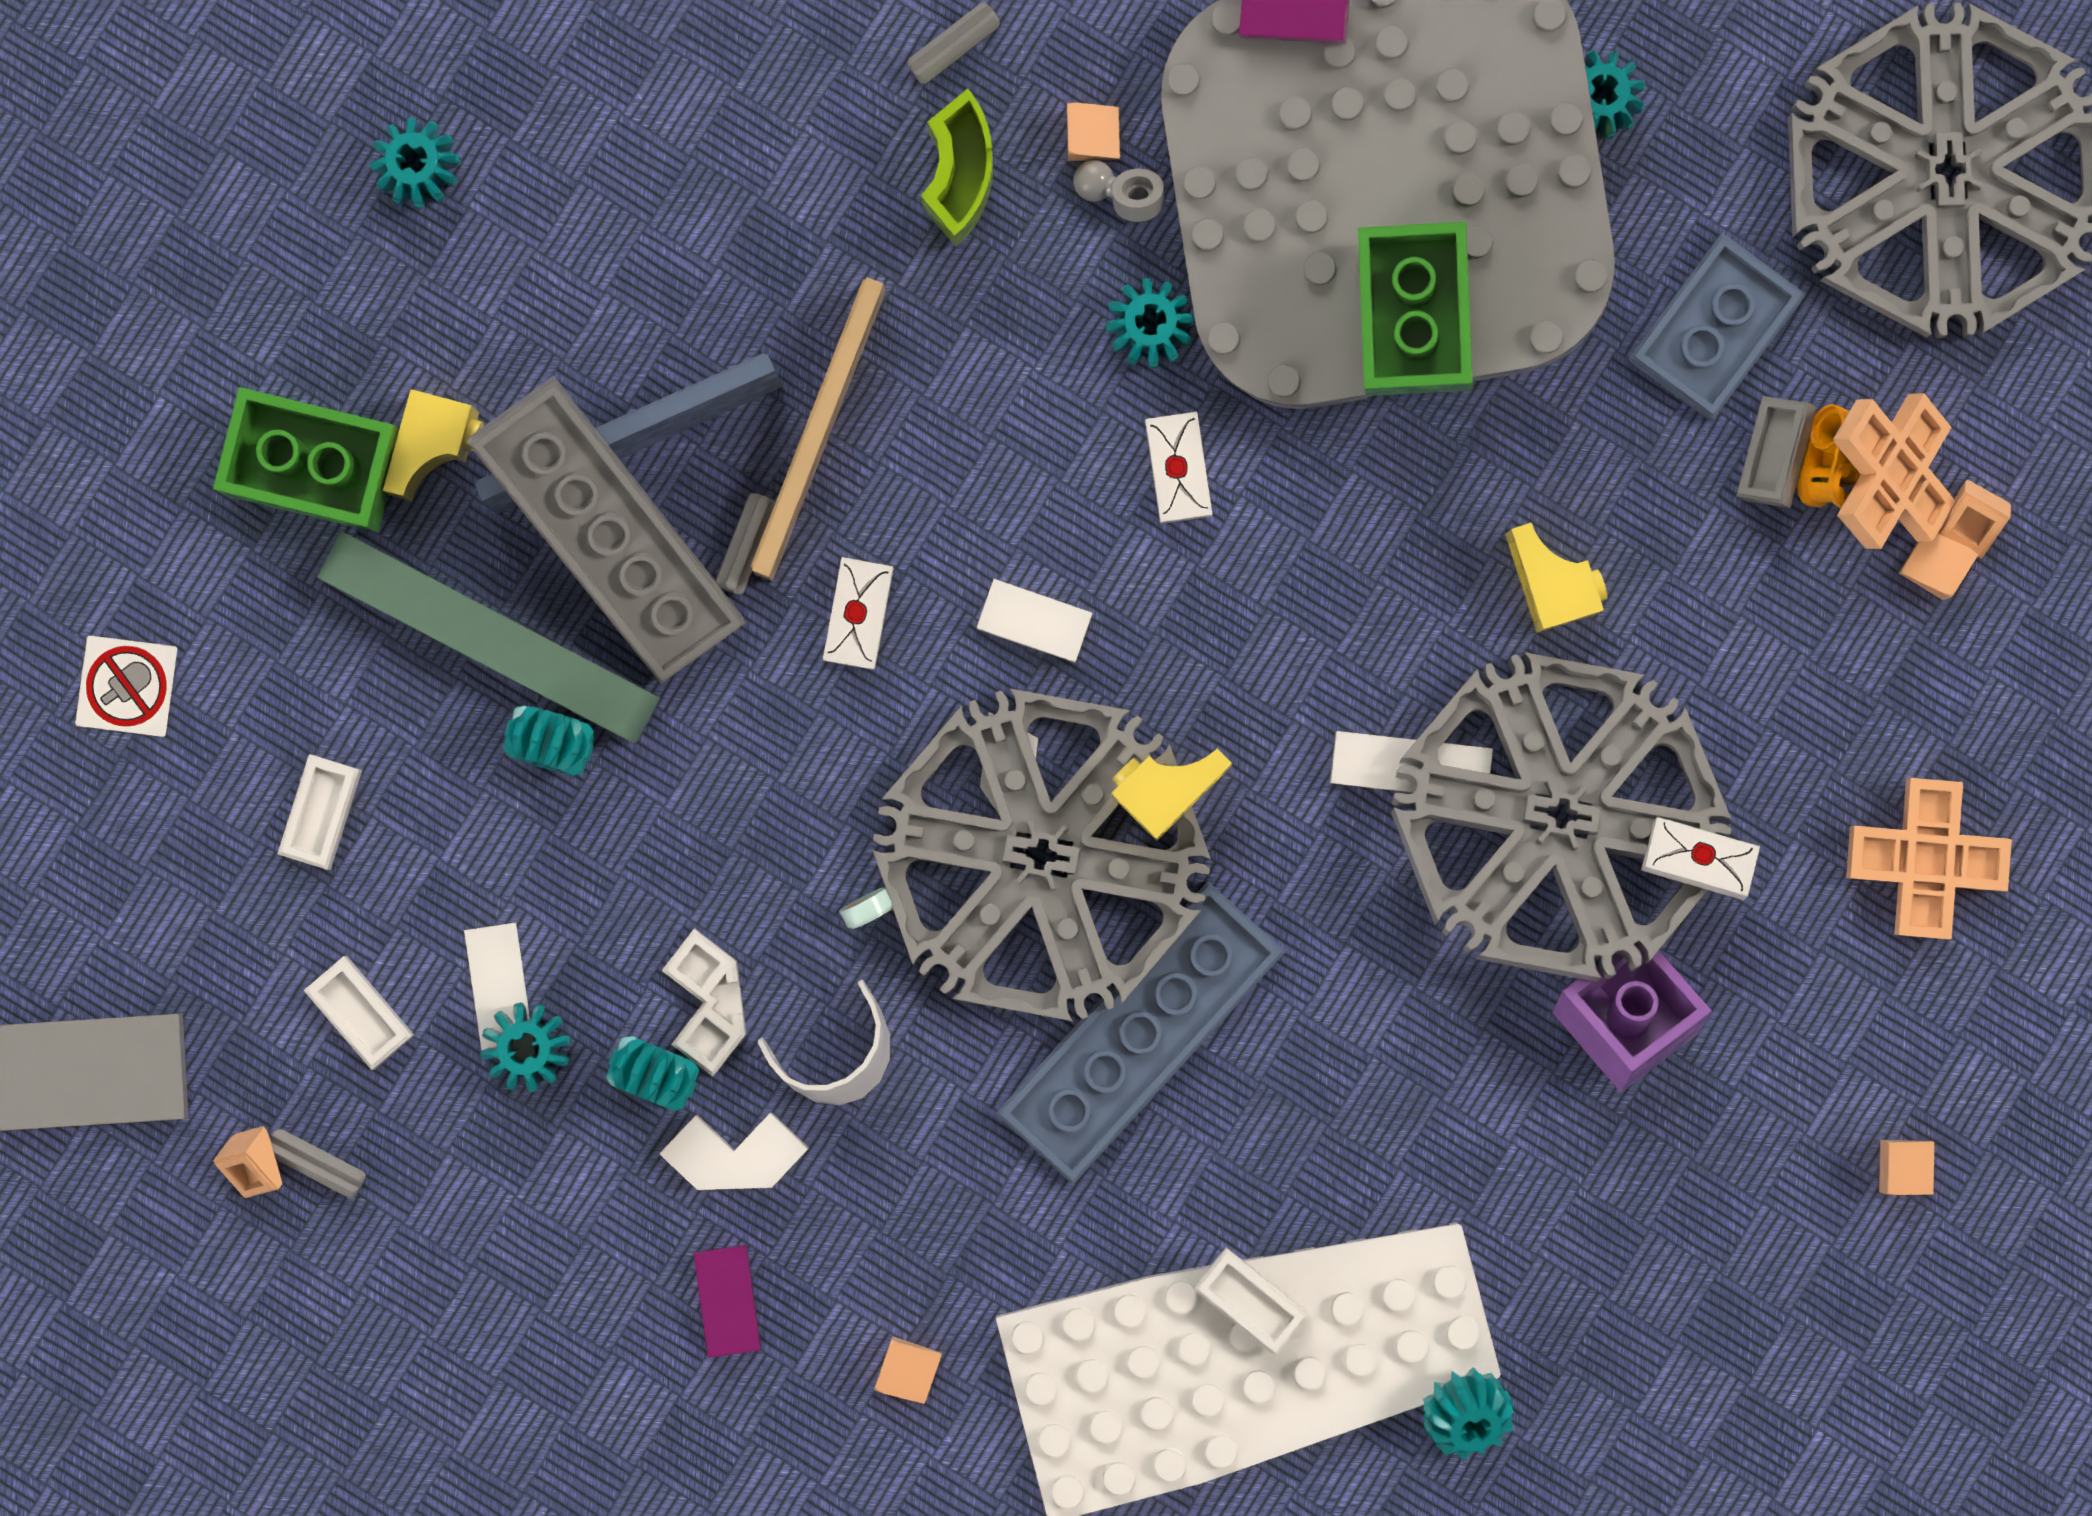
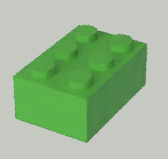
M1466 221L1358 227L1363 374L1366 396L1472 391L1473 376Z
M239 387L213 490L228 497L379 533L388 494L383 491L399 429L393 424Z

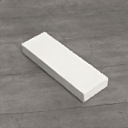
M1336 731L1330 784L1413 793L1414 786L1409 780L1395 778L1399 766H1414L1409 763L1399 762L1416 740ZM1443 743L1438 749V760L1441 765L1490 774L1493 749Z

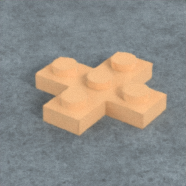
M1924 393L1908 394L1892 422L1873 399L1856 400L1833 438L1834 443L1861 474L1837 516L1865 549H1882L1898 520L1917 542H1933L1956 502L1928 468L1952 427Z
M1906 778L1902 830L1850 826L1846 878L1898 883L1894 935L1952 939L1955 888L2008 891L2012 839L1959 835L1963 782Z

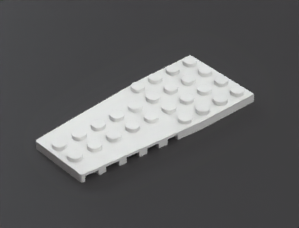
M1454 1222L1449 1223V1225L1423 1230L1414 1229L1377 1238H1363L1346 1241V1243L1299 1249L1291 1253L1268 1257L1259 1256L1242 1259L1309 1315L1276 1357L1193 1290V1286L1210 1265L1150 1275L997 1315L996 1321L1046 1515L1079 1516L1198 1485L1424 1405L1423 1398L1434 1394V1382L1447 1383L1451 1380L1452 1371L1462 1377L1474 1367L1481 1375L1492 1373L1498 1379L1501 1375L1462 1226Z

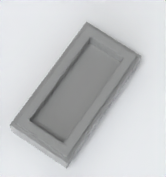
M1762 396L1736 497L1749 502L1786 508L1791 507L1817 407L1808 402Z

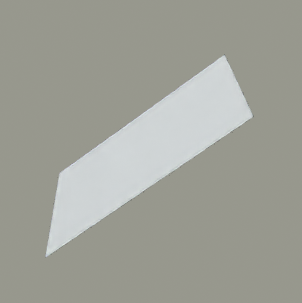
M516 923L464 930L481 1051L497 1047L496 1042L487 1040L482 1036L484 1029L493 1028L500 1032L504 1031L494 1018L498 1011L505 1012L515 1023L513 1007L514 1004L522 1002L526 1008L527 1020H530ZM527 1033L524 1038L513 1041V1050L520 1049L516 1056L523 1061L528 1056L535 1054L534 1045H532L533 1036Z

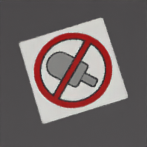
M88 636L75 721L76 726L161 737L166 736L177 647Z

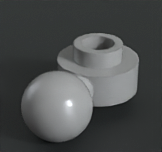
M1089 160L1082 163L1074 173L1073 185L1081 198L1090 202H1098L1106 197H1111L1115 212L1125 220L1133 222L1147 221L1157 216L1164 207L1163 181L1159 175L1151 170L1131 169L1115 177L1111 168L1106 163L1099 160Z

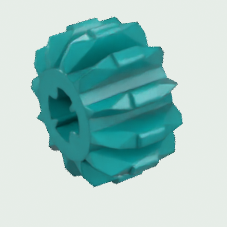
M1592 50L1586 55L1585 69L1595 131L1597 126H1599L1605 140H1611L1615 136L1616 126L1628 131L1634 125L1630 114H1640L1645 106V103L1634 95L1641 93L1646 86L1643 80L1629 81L1628 79L1636 69L1635 63L1629 62L1620 69L1616 67L1619 54L1616 51H1611L1605 63L1602 64L1597 51ZM1601 87H1604L1609 91L1610 95L1607 100L1603 99L1598 104L1593 101L1591 95L1595 88L1598 92Z
M408 118L405 124L406 133L401 134L394 124L388 125L387 132L393 139L390 144L382 140L374 141L373 147L385 157L371 161L370 168L374 173L383 174L376 185L383 193L393 190L392 200L396 204L402 206L411 195L414 206L417 209H422L426 204V193L430 192L437 202H441L445 197L438 186L441 183L453 187L457 185L458 179L451 172L446 171V169L460 166L461 158L458 154L449 152L455 144V141L449 134L438 137L439 127L435 122L429 121L420 132L416 119ZM414 154L425 165L417 173L411 169V165L407 162Z
M1150 278L1142 280V295L1140 296L1137 295L1130 285H1125L1122 288V294L1129 305L1114 300L1109 304V311L1122 319H1113L1106 322V332L1112 334L1124 333L1112 343V349L1114 352H1120L1131 345L1133 348L1129 353L1128 363L1133 366L1139 361L1141 352L1148 353V366L1150 369L1158 367L1159 351H1162L1167 360L1174 362L1178 358V353L1171 342L1186 347L1191 342V336L1178 328L1192 326L1195 321L1194 315L1188 313L1176 314L1187 305L1188 298L1185 295H1180L1170 302L1167 298L1170 295L1172 284L1167 281L1161 285L1159 295L1152 293ZM1144 313H1155V321L1159 318L1163 320L1164 324L1157 326L1156 334H1144V326L1140 329L1137 328L1136 323L1142 322Z
M520 706L514 709L511 720H508L504 733L503 749L510 758L517 759L520 762L575 776L583 773L587 761H590L595 733L589 724L580 722L577 719L532 706Z
M516 1003L513 1007L515 1023L505 1012L498 1011L494 1018L504 1031L500 1032L493 1028L483 1030L482 1036L487 1040L496 1042L497 1047L482 1050L480 1052L481 1058L487 1060L495 1057L499 1058L501 1063L493 1067L489 1071V1075L495 1079L506 1069L511 1073L506 1082V1088L509 1090L516 1089L521 1075L525 1076V1083L529 1092L538 1090L539 1082L536 1071L540 1073L545 1081L552 1084L558 1077L548 1062L558 1066H566L569 1063V1057L555 1052L554 1048L570 1044L571 1037L570 1035H561L553 1038L551 1031L559 1027L563 1020L560 1016H556L550 1019L546 1025L542 1024L541 1021L546 1008L542 1004L535 1006L530 1020H527L524 1003ZM529 1033L536 1039L532 1045L539 1044L538 1055L532 1054L523 1061L516 1056L520 1049L513 1050V1041L520 1040Z
M633 1036L623 1037L617 1049L613 1050L608 1062L610 1066L605 1078L610 1085L676 1111L683 1109L688 1098H691L697 1084L695 1081L699 1068L695 1062Z
M1472 1367L1465 1376L1460 1377L1452 1371L1450 1381L1447 1383L1434 1382V1394L1423 1398L1425 1411L1423 1415L1425 1420L1423 1422L1428 1436L1433 1438L1437 1447L1442 1450L1444 1455L1455 1452L1464 1461L1472 1452L1477 1451L1484 1457L1485 1448L1490 1445L1503 1446L1502 1434L1514 1429L1511 1416L1514 1413L1512 1408L1513 1402L1508 1392L1504 1391L1499 1380L1492 1373L1481 1375Z

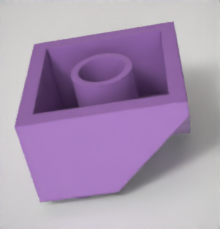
M1639 950L1642 963L1638 969L1631 971L1628 961L1624 956L1619 954L1613 955L1611 961L1616 974L1611 979L1606 980L1600 974L1597 965L1596 970L1601 979L1598 982L1584 979L1576 980L1562 991L1552 1012L1620 1092L1624 1091L1699 1034L1712 1012L1659 950L1646 965L1644 956Z

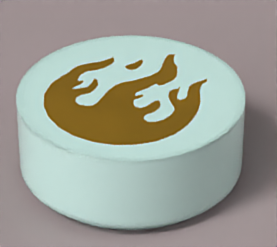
M882 887L851 902L839 912L847 928L854 929L882 916L891 910L893 905L886 887Z

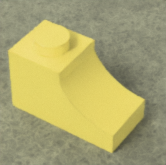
M410 389L383 491L393 497L412 501L421 481L433 469L452 460L466 462L469 450L473 451L468 445L467 438L483 427V421L477 420L479 412L472 405Z
M1532 523L1513 528L1505 534L1537 633L1604 611L1601 601L1607 599L1605 583L1598 569L1591 571L1588 560L1574 563L1558 557L1541 542Z
M1218 749L1204 759L1184 766L1161 765L1156 763L1150 756L1140 764L1133 758L1113 777L1112 781L1118 787L1111 794L1157 841L1231 768L1232 763Z

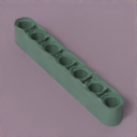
M343 531L340 532L317 575V578L634 744H637L660 700V697Z

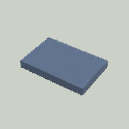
M1722 232L1627 360L1709 421H1712L1806 294Z

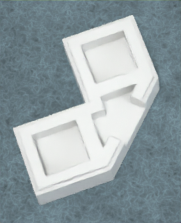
M693 929L662 971L701 1000L703 1004L671 1045L710 1075L715 1076L746 1035L737 960L698 930Z
M772 1112L767 1115L736 1150L703 1119L695 1115L663 1149L660 1155L697 1190L772 1188L809 1147Z

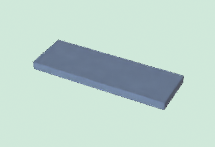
M763 353L595 429L617 457L622 459L782 388L783 385L768 354L765 355ZM493 474L476 481L475 487L482 502L499 514L517 506Z
M1209 881L1197 892L1205 895L1204 902L1197 904L1188 902L1184 906L1190 910L1202 911L1123 1004L1121 1003L1120 993L1113 984L1108 990L1114 998V1008L1107 1010L1104 999L1101 997L1087 1012L1088 1017L1081 1019L995 1113L1072 1185L1285 953L1280 946Z

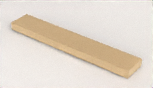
M868 277L863 279L751 564V569L757 576L773 581L886 293L884 283Z

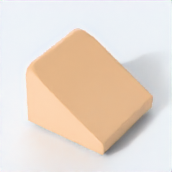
M1067 103L1068 161L1120 160L1119 107Z
M1966 480L1955 497L1956 502L1938 534L1978 553L1977 557L1982 559L2010 519L2011 505L1981 486Z
M1937 533L1933 542H1917L1899 574L1941 600H1946L1954 595L1977 558L1978 553Z
M263 1126L233 1135L213 1160L217 1168L244 1198L278 1190L282 1185L270 1137Z
M1880 1140L1879 1192L1886 1195L1933 1194L1934 1141Z
M892 1336L874 1390L925 1404L942 1353Z

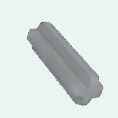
M982 2L911 56L907 62L909 70L922 84L929 82L996 30L1000 24L998 16L987 3Z
M757 493L748 495L715 580L722 590L735 595H742L745 592L752 574L751 564L776 503L774 500Z
M277 1129L271 1134L270 1141L276 1161L348 1198L356 1196L361 1189L366 1176L364 1171L283 1129Z

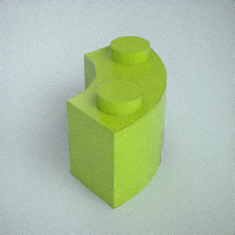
M968 88L928 121L929 135L939 151V163L934 180L921 195L924 210L955 246L959 245L968 236L980 219L990 195L993 179V153L989 127L980 105Z

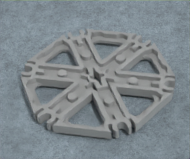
M1934 3L1927 4L1920 14L1922 27L1919 24L1917 16L1918 6L1820 65L1812 73L1820 75L1824 79L1818 76H1810L1804 84L1806 88L1813 90L1817 94L1818 103L1816 105H1808L1804 101L1797 100L1791 108L1795 115L1803 119H1810V122L1797 118L1793 113L1788 117L1792 238L1799 231L1807 228H1813L1814 231L1804 236L1797 244V248L1801 251L1811 244L1821 246L1824 251V258L1811 268L1813 273H1821L1832 266V264L1837 266V270L1833 274L1822 278L1821 282L1926 338L1932 335L1930 329L1931 316L1935 317L1932 325L1936 338L1947 336V320L1951 317L1961 322L1963 338H1969L1974 335L1977 328L1974 314L1978 319L1979 336L2086 270L2077 267L2072 262L2078 265H2087L2092 261V255L2083 251L2079 245L2081 236H2087L2092 239V223H2087L2088 220L2092 221V112L2084 114L2083 111L2092 105V93L2086 97H2080L2073 91V83L2086 72L2084 68H2077L2062 77L2059 74L2060 71L2074 64L2077 61L2076 59L1970 3L1964 9L1961 3H1954L1949 8L1950 20L1946 24L1936 20L1934 16ZM1964 9L1967 17L1966 25L1961 24L1964 18ZM1979 43H1986L2030 66L2035 74V83L2031 89L1975 123L1972 47ZM1905 46L1909 48L1915 57L1918 122L1851 87L1850 79L1852 73L1892 47ZM2057 134H2071L2077 139L2080 146V198L2071 204L2004 167ZM1829 140L1887 170L1892 175L1834 211H1824L1815 204L1813 198L1812 149L1817 142ZM1929 145H1932V156L1929 154ZM1947 154L1951 165L1961 169V174L1952 179L1950 187L1946 183L1945 175L1936 174L1935 171L1936 167L1944 163L1945 155ZM1931 186H1933L1934 200H1931ZM1922 218L1924 292L1921 298L1916 301H1905L1865 280L1858 271V261L1863 254ZM1979 220L2037 250L2043 259V266L2038 275L1998 299H1990L1982 294Z
M1525 652L1522 659L1517 654L1511 656L1508 660V666L1512 677L1509 679H1502L1497 676L1493 664L1489 663L1485 665L1482 673L1484 685L1477 669L1399 762L1409 763L1414 766H1399L1395 778L1409 780L1414 786V792L1411 794L1395 792L1391 804L1398 808L1407 809L1412 807L1413 811H1402L1393 807L1391 814L1434 925L1438 923L1442 915L1451 910L1453 915L1444 924L1442 933L1447 936L1458 925L1468 927L1472 937L1463 951L1469 954L1475 951L1483 939L1488 940L1487 947L1476 958L1477 960L1594 982H1598L1601 979L1596 970L1594 960H1598V969L1606 980L1611 979L1616 974L1611 961L1613 955L1619 954L1624 956L1628 961V966L1633 971L1641 966L1642 957L1639 952L1640 950L1646 965L1707 890L1682 883L1680 890L1651 924L1638 925L1633 920L1607 853L1644 860L1653 822L1657 817L1726 837L1731 835V828L1725 824H1728L1732 819L1686 707L1675 721L1669 722L1668 718L1676 710L1679 700L1674 697L1663 708L1653 706L1649 696L1658 684L1654 680L1646 683L1638 695L1633 693L1635 685L1643 679L1644 674ZM1523 661L1527 666L1528 674H1524L1525 666ZM1551 685L1601 693L1607 696L1612 703L1613 709L1610 717L1571 763L1542 694L1543 690ZM1474 711L1484 712L1491 717L1515 778L1441 765L1438 760V749L1469 713ZM1667 746L1678 757L1693 794L1694 803L1692 808L1686 811L1612 796L1652 748ZM1559 803L1566 805V813L1577 819L1576 821H1568L1563 829L1556 827V818L1545 813L1546 811H1554ZM1710 821H1719V822H1722V823H1724V824H1720V823L1710 824ZM1443 822L1510 836L1466 888L1451 890L1441 881L1425 840V830L1432 823ZM1530 826L1544 828V831L1531 829ZM1574 834L1586 836V838L1575 837ZM1551 869L1579 937L1576 949L1568 953L1516 944L1508 937L1506 931L1509 919Z
M1010 689L1015 697L1016 710L1009 711L1007 697L1002 691H998L995 694L999 702V710L995 715L984 716L980 712L976 700L970 701L969 710L972 718L976 721L974 725L970 726L964 718L963 707L961 706L882 798L883 800H894L902 803L904 806L901 811L890 806L879 807L878 814L894 818L897 828L890 836L874 834L873 841L881 846H894L895 852L880 853L873 850L893 905L892 907L912 964L915 965L918 958L927 950H930L933 956L927 958L921 964L919 972L926 976L935 965L945 966L948 969L949 978L940 988L944 994L952 991L957 986L959 978L965 979V984L960 993L952 999L1069 1021L1073 1020L1068 1013L1067 1000L1075 999L1074 1007L1076 1013L1081 1019L1088 1017L1084 1001L1090 994L1096 993L1101 995L1107 1010L1114 1008V998L1107 989L1112 983L1119 991L1121 1003L1123 1004L1202 911L1185 908L1180 905V902L1183 898L1188 902L1196 904L1204 902L1205 895L1191 892L1187 887L1186 881L1194 873L1209 875L1210 868L1200 863L1189 864L1188 858L1204 857L1209 860L1211 858L1192 807L1175 823L1178 830V840L1173 847L1167 850L1092 837L1120 805L1111 794L1118 787L1112 781L1113 777L1131 759L1135 758L1141 764L1150 754L1156 752L1162 744L1163 736L1159 733L1149 744L1143 745L1136 742L1134 732L1141 725L1143 719L1139 716L1132 718L1126 724L1123 732L1118 730V726L1122 719L1130 713V710ZM1038 718H1049L1093 727L1100 736L1099 747L1051 802L1028 739L1030 724ZM1170 744L1162 755L1154 759L1156 763L1161 765L1177 766ZM960 746L972 747L977 751L1001 820L929 807L922 799V787L955 748ZM1017 832L1030 834L1031 839L1017 837ZM1039 840L1049 841V850L1056 852L1058 856L1069 857L1070 861L1055 860V862H1046L1044 870H1038L1034 868L1035 861L1032 858L1027 857L1026 854L1013 851L1014 848L1025 850L1037 848ZM1058 840L1073 842V847L1057 844ZM926 860L991 872L942 930L931 931L923 926L906 880V871L913 862ZM1011 863L1025 865V870L1010 868ZM1052 871L1068 873L1067 878L1053 876ZM1082 889L1153 902L1161 908L1163 913L1161 926L1129 963L1115 965L1106 958ZM1031 908H1033L1056 974L1054 987L1046 993H1034L996 986L987 981L983 972L987 959Z

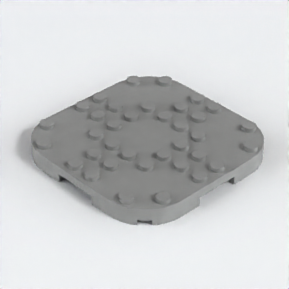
M1219 0L1200 12L1182 31L1167 59L1162 80L1161 101L1193 312L1198 334L1208 356L1221 374L1238 389L1263 403L1289 409L1317 408L1368 399L1369 396H1366L1364 390L1358 227L1466 221L1473 381L1521 374L1549 366L1574 351L1594 329L1602 317L1611 293L1615 257L1581 37L1574 13L1567 0H1350L1346 44L1241 38L1239 36L1242 0Z

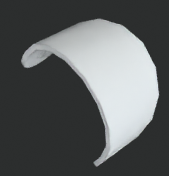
M863 979L858 981V984L871 1007L875 1020L874 1043L864 1063L847 1078L828 1085H804L791 1079L780 1066L764 1038L758 1039V1044L769 1065L794 1091L816 1103L843 1105L862 1099L880 1083L889 1063L890 1033L882 1010Z

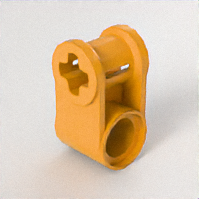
M1834 404L1825 405L1814 417L1796 485L1800 500L1809 507H1822L1828 503H1833L1837 507L1842 508L1850 492H1844L1842 487H1852L1853 489L1861 475L1833 441L1850 411ZM1820 478L1822 482H1812V479Z

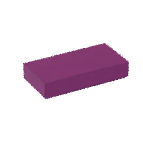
M1242 0L1239 36L1246 39L1346 44L1350 0Z
M747 1244L695 1251L694 1260L708 1358L760 1351L762 1347Z

